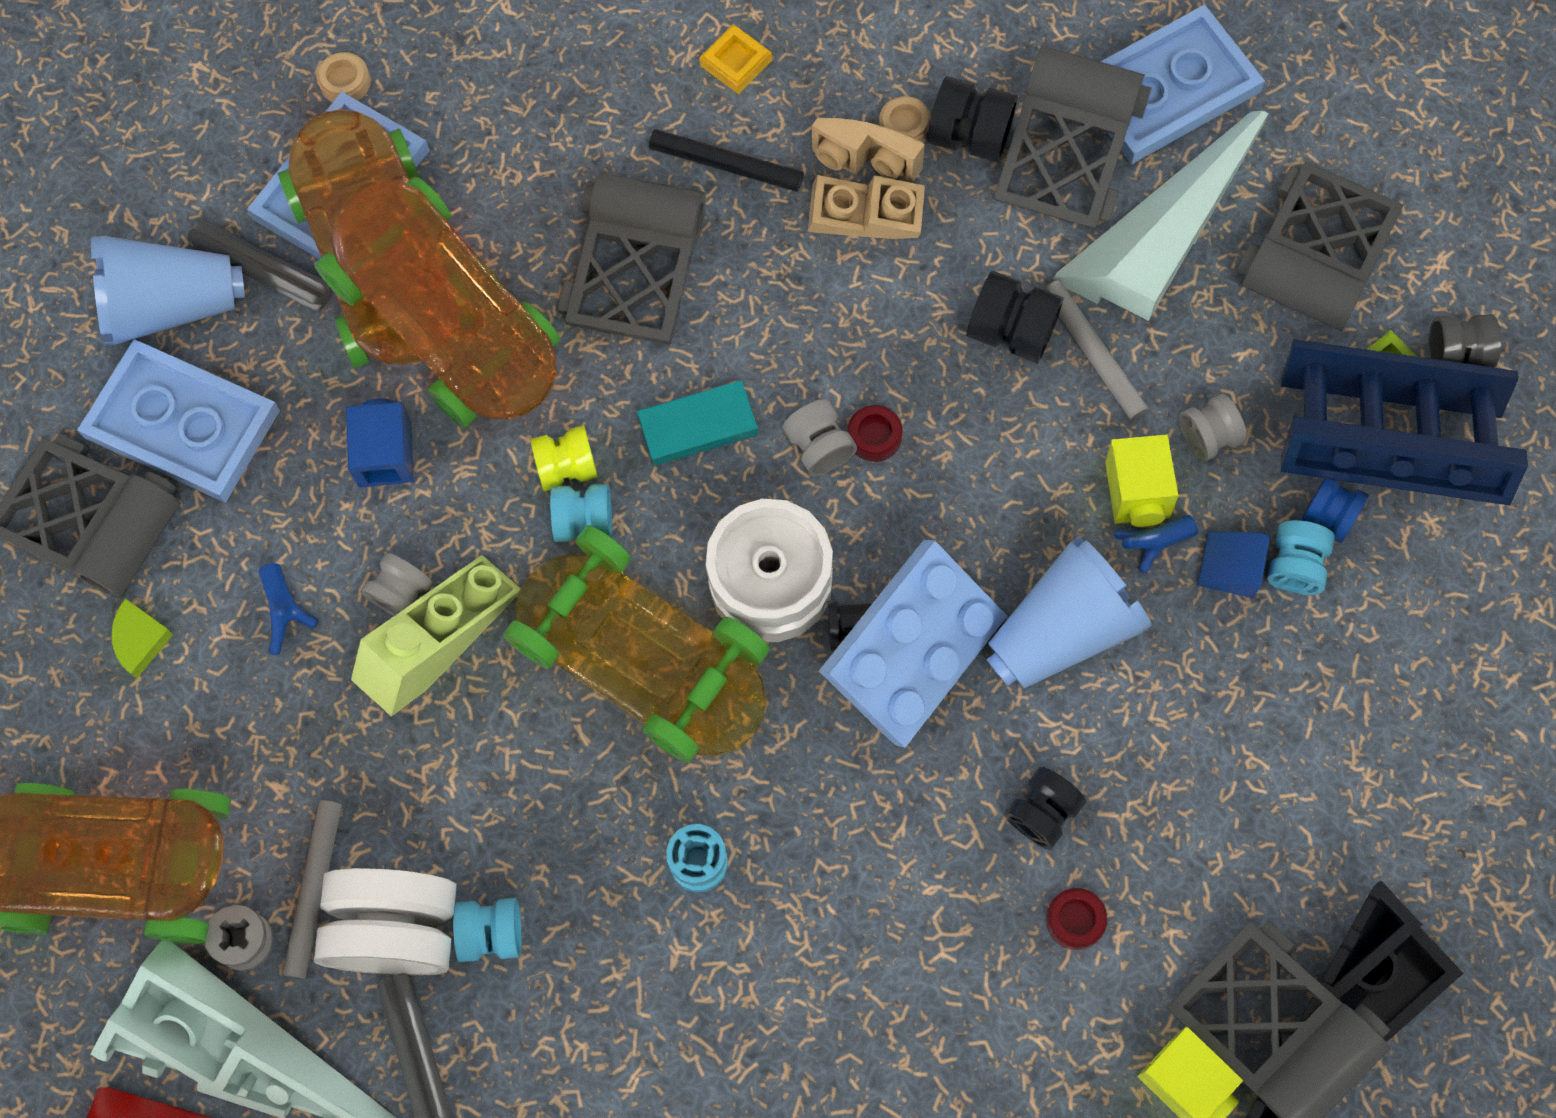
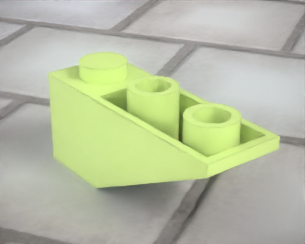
M483 555L479 556L360 640L351 681L392 717L427 691L522 592V589Z

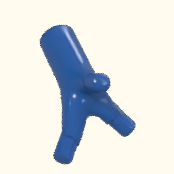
M1186 515L1149 529L1128 530L1117 528L1115 531V537L1122 540L1123 548L1145 549L1138 566V570L1141 573H1148L1154 559L1163 549L1198 534L1196 522L1191 515Z
M270 563L261 567L258 572L267 596L271 616L272 634L269 653L279 655L288 622L296 620L313 629L317 626L318 619L306 613L294 601L288 590L281 566L277 563Z

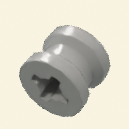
M1223 393L1209 398L1205 407L1201 409L1191 407L1180 412L1178 416L1182 435L1196 458L1202 462L1216 457L1220 448L1224 446L1235 448L1245 443L1247 439L1245 424L1239 410L1233 401Z
M386 553L379 563L380 573L375 580L365 583L361 593L371 603L395 616L414 603L419 595L428 593L433 582L427 575L409 562L396 555Z
M231 905L224 907L216 912L208 922L209 929L205 943L207 951L213 959L233 970L247 971L255 969L264 963L272 952L274 944L272 927L264 917L246 906ZM230 935L233 937L232 947L230 946Z

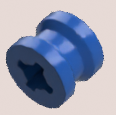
M1324 478L1301 521L1316 523L1328 528L1334 533L1335 540L1342 543L1359 516L1369 494L1359 489L1349 491L1340 486L1339 480Z

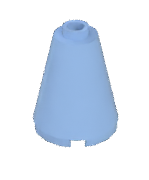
M109 236L91 237V259H96L97 264L95 275H93L100 334L103 335V346L120 344L234 310V298H245L242 266H230L229 255Z
M1077 536L1067 545L989 641L988 644L994 651V654L986 660L1007 687L1017 680L1025 689L1145 632L1152 624L1138 600L1132 605L1127 602L1130 599L1124 589L1127 585L1087 540L1083 541L1081 536Z

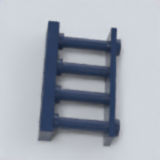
M1293 339L1283 370L1281 387L1303 390L1304 417L1293 416L1281 453V472L1510 506L1528 468L1527 450L1499 446L1496 418H1502L1519 379L1518 371ZM1327 393L1359 398L1360 425L1327 421ZM1383 401L1416 406L1417 434L1384 429ZM1439 410L1472 414L1474 442L1441 437Z

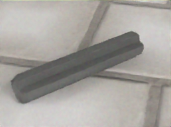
M207 220L196 221L193 229L188 233L187 239L193 249L229 255L230 266H242V274L313 310H322L332 295V289L322 278Z
M406 973L389 976L378 983V990L415 1118H452L412 978Z

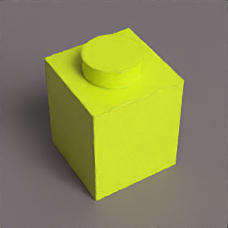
M1168 434L1112 439L1105 464L1114 523L1131 522L1136 527H1150L1163 522L1165 519H1170L1179 495Z
M1188 1027L1179 1031L1137 1076L1179 1118H1226L1239 1103V1100L1232 1093L1243 1082Z

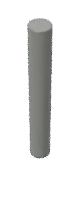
M1056 280L1048 284L1043 290L1064 297L1059 318L1129 420L1132 422L1145 415L1149 411L1148 406L1062 282Z
M320 800L318 803L282 972L283 977L306 980L321 909L324 873L329 871L342 804L337 802Z

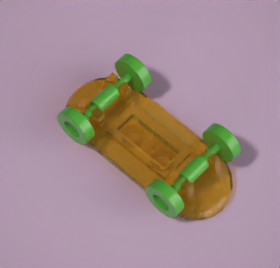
M586 525L575 539L576 544L585 554L571 553L554 557L540 565L525 580L517 596L515 606L516 620H513L503 633V637L525 657L545 669H550L553 664H556L644 724L641 729L642 732L662 750L679 761L689 764L695 755L712 757L729 754L743 747L756 734L764 718L766 694L763 679L755 665L759 666L770 652V648L751 629L725 616L713 632H711L622 573L631 561L628 552L610 536L589 525Z

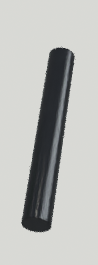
M654 129L650 137L649 149L795 192L799 191L804 178L803 171L658 129Z

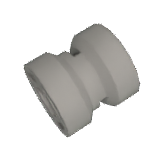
M827 399L816 400L801 407L791 414L782 426L790 443L799 446L802 450V463L809 475L814 477L821 476L846 463L857 451V445L850 433L839 428L837 424L838 414Z

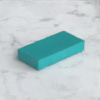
M742 380L637 411L653 466L758 435V427Z

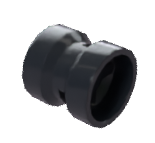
M1039 767L1028 782L1029 791L1024 798L1015 799L1004 816L1012 827L1044 849L1052 850L1063 834L1061 827L1068 818H1075L1087 801L1084 795L1064 777L1048 768Z

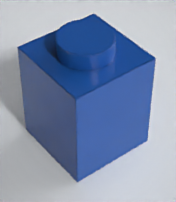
M375 398L365 401L360 406L346 407L348 470L358 487L414 482L412 425L403 403L384 398Z

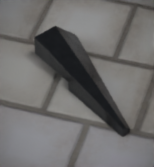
M1380 880L1372 887L1320 983L1351 1009L1354 1010L1360 1003L1369 1008L1389 1028L1390 1031L1383 1037L1388 1042L1464 973L1421 928L1423 924ZM1312 996L1298 1022L1306 1021L1322 1003ZM1258 1096L1246 1118H1279Z

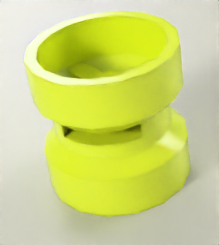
M584 425L568 429L564 436L559 437L558 441H554L548 435L530 439L544 492L551 490L552 487L562 486L564 478H575L581 482L598 478Z

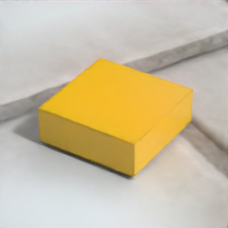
M732 24L699 57L702 68L739 95L772 61V52Z

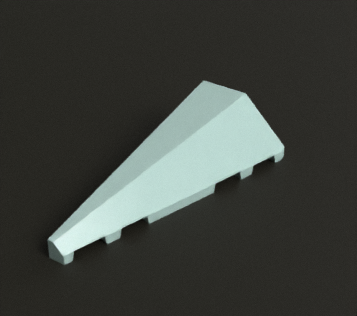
M1252 111L1060 269L1054 276L1053 281L1060 280L1065 288L1097 304L1101 298H1104L1149 321L1189 250L1196 243L1265 124L1269 113L1265 111Z
M161 940L142 963L122 1003L108 1019L90 1054L106 1062L111 1058L115 1050L144 1059L142 1073L155 1078H159L166 1067L178 1070L198 1082V1092L279 1118H285L291 1107L323 1118H396L173 942Z

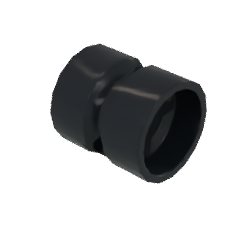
M946 76L941 84L933 108L927 134V143L954 151L962 145H966L971 156L999 163L1012 126L1018 95L993 88H988L983 94L977 93L974 83Z
M991 271L974 306L966 336L992 347L998 346L1003 341L1007 342L1011 354L1038 364L1055 328L1064 297L1034 287L1028 293L1023 292L1019 280Z

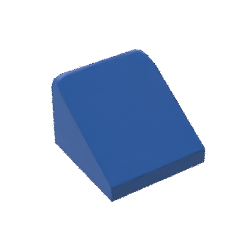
M1209 531L1197 585L1253 598L1261 586L1270 535L1257 532Z

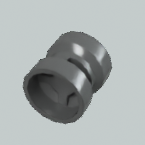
M1494 314L1474 315L1469 321H1459L1455 316L1434 317L1429 331L1431 359L1495 368L1501 352V332L1497 318Z

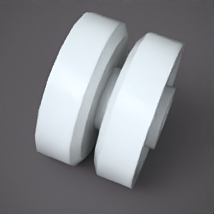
M759 499L739 505L719 521L708 541L706 571L716 612L721 618L726 616L742 623L766 642H781L802 635L820 620L827 607V601L831 600L833 550L825 528L810 511L787 500ZM768 568L777 569L775 572L767 573Z
M353 868L324 873L320 908L329 915L344 920L330 922L318 928L314 963L339 970L372 974L406 973L407 975H436L446 973L449 969L451 938L444 932L427 926L444 923L453 917L457 884L449 879L430 874L389 869Z

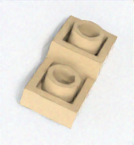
M817 118L812 124V151L815 152L816 157L823 165L832 170L839 171L843 168L857 175L868 160L873 168L885 178L897 179L899 177L906 182L913 183L923 169L925 144L905 134L876 124L851 119Z
M817 175L812 184L808 232L886 239L918 238L921 234L925 185L875 175L869 185Z

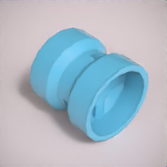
M609 484L590 485L585 495H582L581 491H574L570 486H555L551 488L550 510L554 542H572L586 525L595 527L612 538V504Z
M1293 520L1280 523L1274 542L1279 552L1278 557L1270 563L1267 576L1269 584L1278 589L1303 595L1322 593L1325 590L1328 572L1323 565L1325 558L1329 557L1332 553L1335 540L1334 533L1322 525L1308 521Z
M702 824L687 825L677 830L670 838L666 849L667 863L675 881L682 888L695 893L707 892L717 887L725 878L728 869L725 844L721 836L711 827Z
M517 898L498 899L492 906H480L476 901L456 902L453 916V932L458 962L479 961L484 954H496L500 959L520 958L522 952L521 912Z

